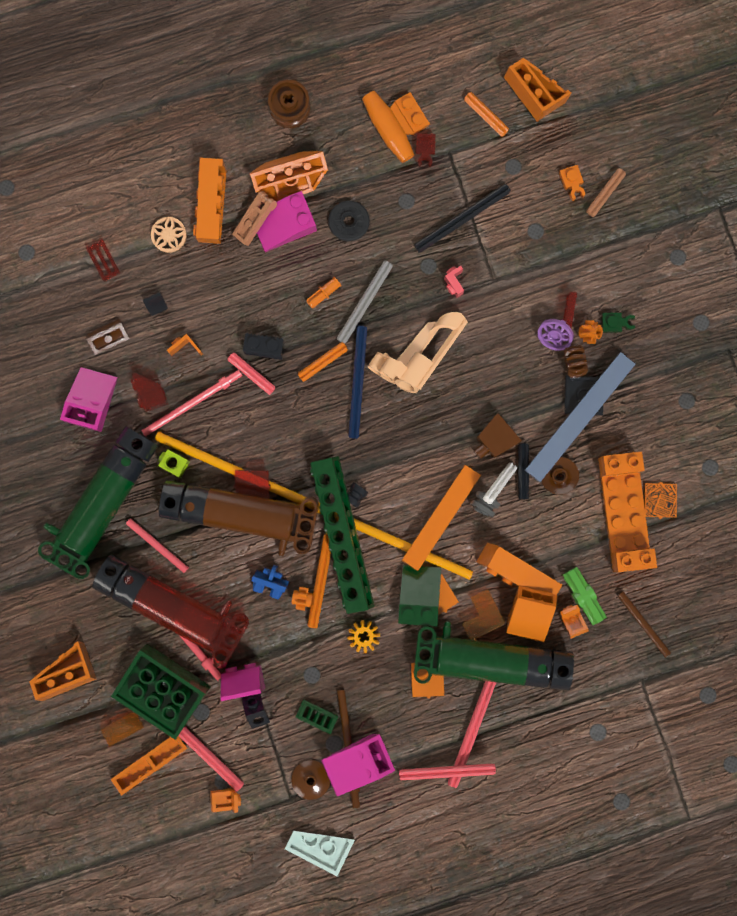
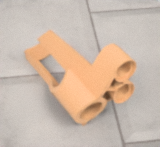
M446 313L437 322H428L397 360L391 358L387 353L377 352L367 367L386 381L396 384L400 389L410 393H417L426 383L468 321L462 313ZM439 328L452 329L453 331L432 361L422 355V352Z

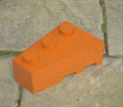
M522 58L508 68L504 79L535 120L539 121L565 104L572 93L569 90L565 91L557 85L554 79L550 80L542 74L543 71L525 58Z
M77 641L67 652L60 655L54 663L48 665L29 681L35 700L45 701L96 680L85 644Z

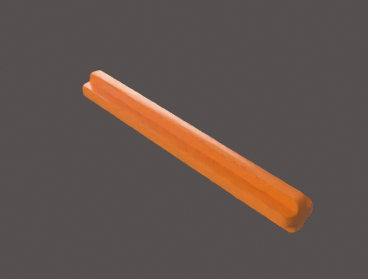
M326 533L323 536L308 619V627L310 628L318 627L331 552L328 546V534Z

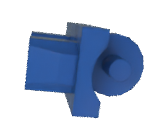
M273 565L272 570L264 568L263 572L256 570L251 580L253 582V591L263 593L265 586L272 588L270 596L275 599H279L282 593L285 592L289 581L282 579V573L276 572V565Z

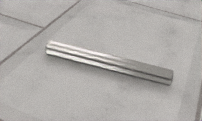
M383 261L337 337L339 342L346 344L392 269L390 262Z

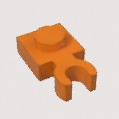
M578 165L560 170L559 175L564 189H571L570 199L575 201V192L580 193L581 198H584L585 191L579 186L584 181Z

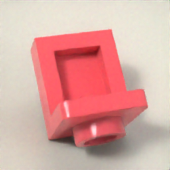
M462 266L450 268L446 272L447 275H445L444 279L448 284L446 285L448 292L451 295L454 294L456 298L464 293V289L456 279V276L463 271Z

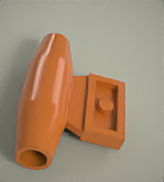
M375 91L369 92L362 100L373 125L386 146L401 163L410 160L414 156V152L407 135H414L427 128L430 123L411 92L395 100L391 108Z

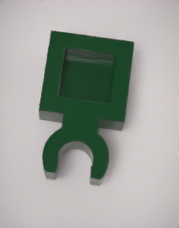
M602 313L603 333H621L622 327L626 330L635 329L634 325L630 326L628 324V320H634L635 316L628 315L622 318V313Z

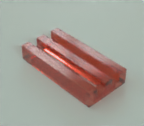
M101 239L99 240L100 242H95L92 246L86 247L102 280L105 282L120 274V271L104 240ZM99 247H103L110 263L112 264L115 270L114 272H111ZM93 250H96L103 266L105 267L108 273L107 276H105V274L103 273L93 253Z
M569 292L566 299L563 320L570 328H572L577 298L576 292Z

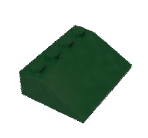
M146 644L139 650L111 697L176 740L211 686L149 644Z

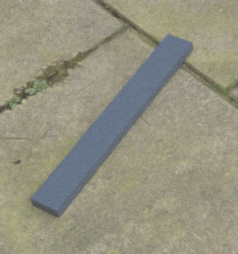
M621 352L617 355L527 466L525 471L538 482L542 481L635 366V363Z

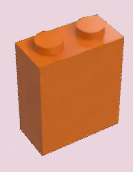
M518 586L507 620L506 633L544 642L556 610L557 595Z

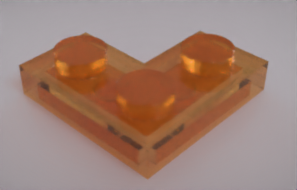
M488 589L470 597L479 614L462 623L470 640H475L505 624Z

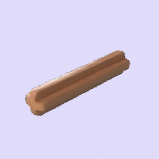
M620 168L616 170L587 209L588 215L595 217L625 177L626 172Z

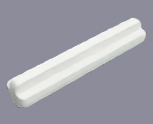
M513 463L507 464L483 497L485 502L488 504L493 503L517 470L516 465H513Z

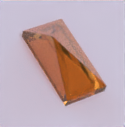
M131 712L102 728L101 732L110 747L141 730L144 726L135 712Z

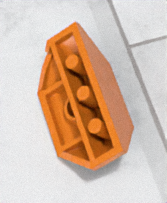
M304 151L266 162L250 172L255 192L264 191L268 198L278 202L300 191L303 194L313 192L324 174L328 171L323 151Z

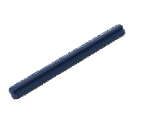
M365 326L357 327L349 438L352 439L359 438L367 327Z

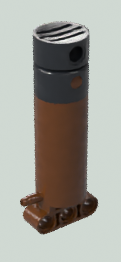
M166 480L160 498L159 517L176 521L181 519L182 522L279 539L278 554L284 556L288 541L294 542L293 548L299 554H305L310 550L319 503L312 496L306 497L300 505ZM312 502L315 509L308 511L305 509L304 504ZM301 522H310L311 528L308 530L303 529ZM305 540L308 543V547H299L298 541Z

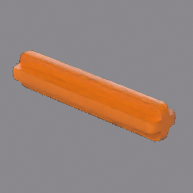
M472 92L465 96L464 101L500 136L503 137L508 133L509 128Z
M343 342L336 345L298 372L299 378L304 382L347 352L346 345Z

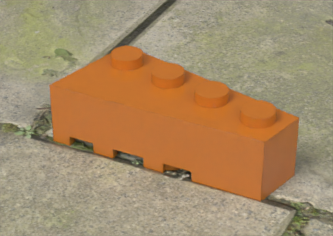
M488 542L476 561L487 568L486 572L495 577L496 575L501 576V581L510 586L514 584L556 595L562 587V584L503 548Z

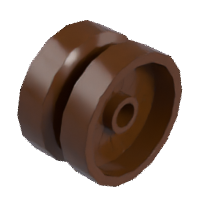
M288 79L279 81L272 87L268 95V105L271 117L276 124L283 128L292 129L305 123L310 115L311 108L306 88L301 83Z

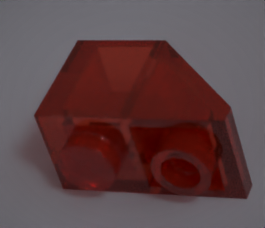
M137 373L132 374L133 379L131 383L134 391H138L139 397L137 401L141 409L143 408L146 412L169 405L164 389L160 384Z

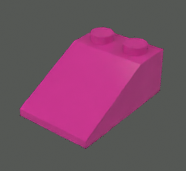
M302 191L278 201L276 208L269 213L258 230L257 235L265 252L317 231L315 221Z
M256 663L244 665V669L237 670V667L226 668V672L221 674V701L260 694L265 689L261 665L256 666Z

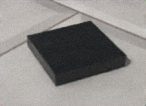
M565 376L564 414L570 415L600 377L581 376L571 378L570 376ZM603 405L594 416H603Z

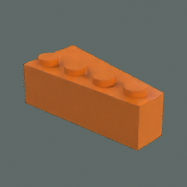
M200 158L198 171L199 185L196 193L198 205L195 207L197 225H194L193 235L201 243L221 244L227 175L223 159Z

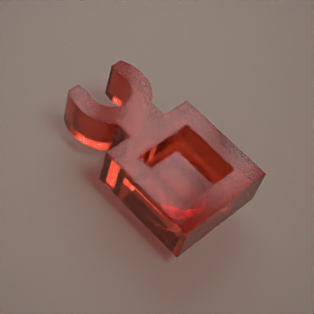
M417 133L416 154H421L418 159L419 167H421L423 160L429 162V167L432 166L430 155H435L436 134Z

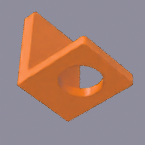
M187 334L182 338H176L171 343L172 346L167 349L168 353L173 356L190 342L201 356L203 355Z

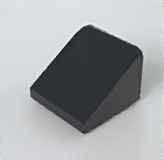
M159 292L143 299L151 316L168 309L162 294Z

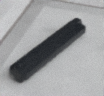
M520 443L518 445V498L520 500L529 499V474L525 471L529 465L528 443Z

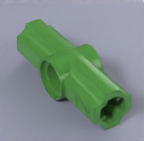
M578 567L564 573L562 576L571 589L576 604L579 608H582L591 625L593 626L607 618L596 600L597 596L594 590L586 583Z

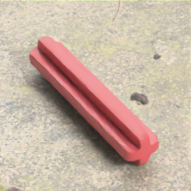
M233 352L228 357V361L267 394L270 395L274 392L275 386L236 353Z

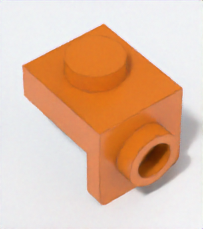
M578 605L567 606L560 612L561 620L571 639L588 632V627Z
M233 788L210 791L212 812L232 810L234 813L238 812V806H241V797Z

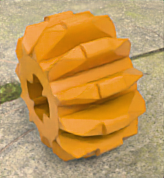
M364 620L360 622L361 627L355 622L353 625L357 630L349 629V632L354 634V636L347 637L348 640H355L350 646L354 647L358 644L356 652H359L361 647H364L363 651L367 653L366 646H369L373 651L375 648L371 643L379 644L378 640L373 639L374 637H380V633L373 634L378 627L374 626L370 629L371 621L368 622L367 627L364 626ZM366 631L368 633L367 636L370 637L362 642L359 640L361 637H358V635Z

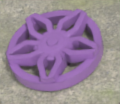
M545 320L538 329L539 340L549 349L561 351L569 347L573 341L574 334L572 329L564 320ZM563 341H569L567 344L563 345Z

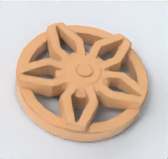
M164 217L153 225L151 239L155 247L160 251L172 253L178 251L185 244L187 237L186 229L178 219ZM165 222V224H164V225H165V228H164L163 226H159V225H160L161 223ZM174 222H176L177 224H179V225L181 226V228L176 227V228L174 229V227H175ZM155 233H156L158 236H160V237H158L157 241H155V237H154V234H155ZM183 236L182 241L178 244L176 238ZM168 243L171 249H165L162 247Z

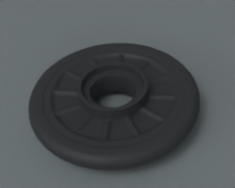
M343 201L331 210L328 223L331 232L337 238L343 241H355L367 232L370 218L367 210L360 203ZM347 216L354 218V223L350 226L344 223V219Z

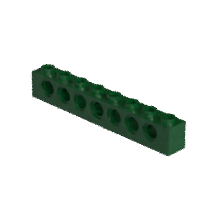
M339 456L311 462L310 471L315 480L316 495L319 496V509L325 521L324 530L329 538L328 546L334 559L333 567L338 576V588L343 596L342 605L346 609L347 614L369 610L375 605ZM326 474H327V475L329 476V478H330V482H329V483L326 482V480H325V475H326ZM330 493L334 495V502L330 500ZM335 512L339 515L338 521L334 517ZM339 531L343 533V539L339 537ZM343 550L348 553V558L344 557ZM348 569L352 571V577L348 575ZM352 588L356 589L357 596L353 594Z

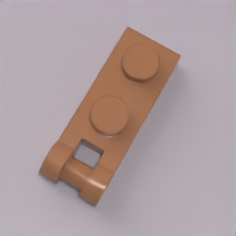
M264 191L259 192L232 235L244 245L249 246L269 213L276 208L277 202L272 198L269 199Z

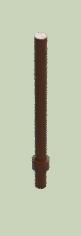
M344 689L337 690L344 747L352 744ZM360 787L349 792L351 793L353 808H360L358 793L360 792Z

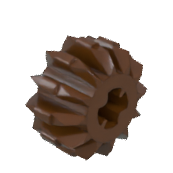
M572 345L565 348L564 359L568 375L571 378L586 375L588 366L583 347L581 345Z

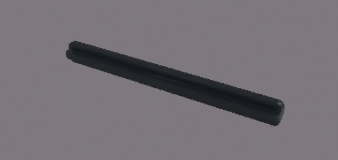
M503 184L414 244L415 249L421 253L508 195L511 191L509 186Z

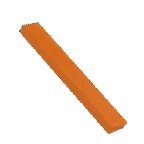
M466 465L463 467L402 559L403 562L416 571L420 569L481 475Z

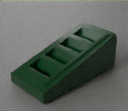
M303 699L295 718L331 734L339 715ZM306 706L310 707V709L308 711L307 716L304 717L302 715L306 709ZM315 709V710H317V713H316L314 719L311 720V719H310L311 714H312L313 710ZM320 713H323L324 716L321 723H317ZM329 716L331 717V720L328 726L326 727L324 726L327 717Z

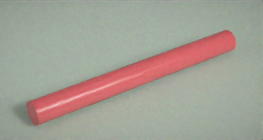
M130 518L127 521V526L180 571L185 573L189 569L187 565Z

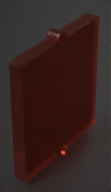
M235 470L234 487L236 488V493L270 499L269 471Z

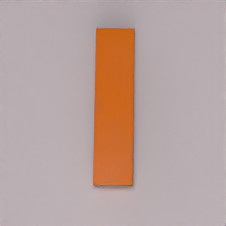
M179 736L176 740L169 737L110 780L122 796L185 751L187 747Z

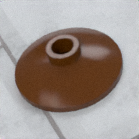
M560 457L541 482L550 493L556 495L567 494L577 486L579 470L573 461ZM563 475L564 478L563 480H557V476Z
M307 760L300 763L293 771L292 786L300 797L314 800L322 797L327 792L330 786V779L322 763L315 760ZM313 778L314 783L308 784L307 779Z

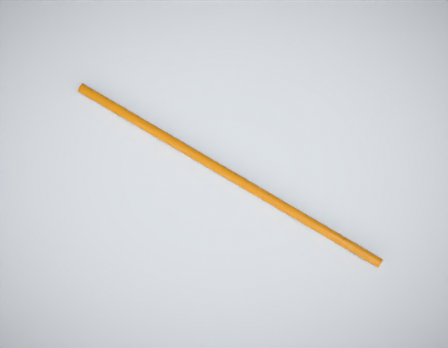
M158 432L156 434L155 440L297 504L301 505L302 501L306 498L301 494L164 433ZM306 502L304 504L306 508H309L311 510L315 509V506L312 502ZM335 512L334 517L338 521L339 515ZM354 518L356 530L405 552H408L411 543ZM431 552L425 560L470 580L473 574L472 570Z

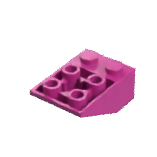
M81 367L65 401L60 420L102 432L118 378Z
M371 734L321 760L336 796L372 783L395 771L380 734Z

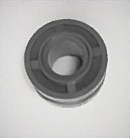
M477 491L475 494L477 500H472L470 505L482 515L493 518L495 515L493 509H498L501 504L497 502V499L492 504H488L483 500L486 492Z

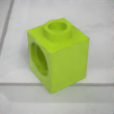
M168 449L166 452H162L158 459V462H160L159 467L179 478H182L190 461ZM171 458L177 459V465L174 468L168 466V461Z

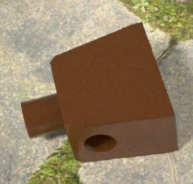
M497 413L477 437L481 445L473 451L480 459L488 453L495 458L518 445L522 440Z

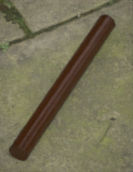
M623 591L617 595L659 651L664 657L671 654L669 649Z

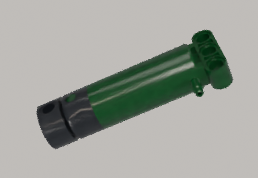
M127 426L124 427L115 441L122 447L112 446L61 529L45 523L43 528L56 537L53 541L46 540L39 545V555L78 579H84L89 575L91 568L87 562L88 558L145 469L146 463L141 459L149 462L158 448V445ZM138 438L142 440L143 445L140 449L132 447L131 442L133 439ZM43 545H51L53 548L52 554H45L42 551ZM64 554L68 555L70 562L62 564L59 561V557ZM81 564L85 565L87 572L79 574L76 571V567Z
M445 621L442 637L436 636L434 629L430 626H423L418 631L413 672L414 678L418 683L425 684L430 681L432 675L540 688L549 687V689L569 691L571 688L574 672V654L572 651L555 649L551 651L546 648L450 638L451 622ZM427 629L432 632L431 639L423 640L421 637L422 632ZM423 649H427L430 652V657L426 660L419 657V653ZM564 666L563 673L558 674V668ZM420 669L428 671V676L425 679L417 677V672Z

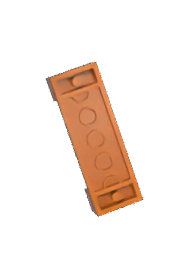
M642 452L607 455L598 458L613 572L657 568L655 548L650 549L641 485L640 472L645 471Z

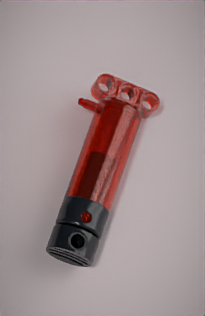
M112 554L102 564L92 585V588L109 598L112 597L113 600L212 653L211 662L216 668L226 667L248 628L249 619L245 614L238 613L232 619L226 617L231 609L232 602L227 601L219 613L132 565L129 566V563ZM242 621L245 626L238 628L234 623ZM231 637L235 640V643L227 644L225 639ZM223 654L226 659L218 661L215 656Z

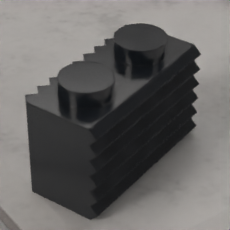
M247 332L245 334L243 352L246 355L282 360L285 343L282 338H272L271 336L267 337V335L264 337L259 334L252 335V333L248 334Z

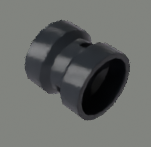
M355 482L351 484L350 492H347L350 504L356 508L361 504L360 499L362 500V498L368 495V492Z

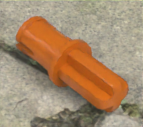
M333 277L324 286L318 287L319 290L306 300L307 304L311 308H315L324 299H329V295L341 287V284Z

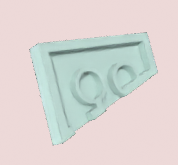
M293 831L285 850L338 876L355 840Z

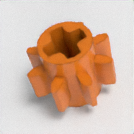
M585 320V325H581L579 328V337L583 339V342H587V344H596V339H600L603 334L601 325H598V322H594V320Z
M299 587V591H293L291 604L296 605L297 610L305 611L306 607L311 608L313 593L308 592L309 588Z

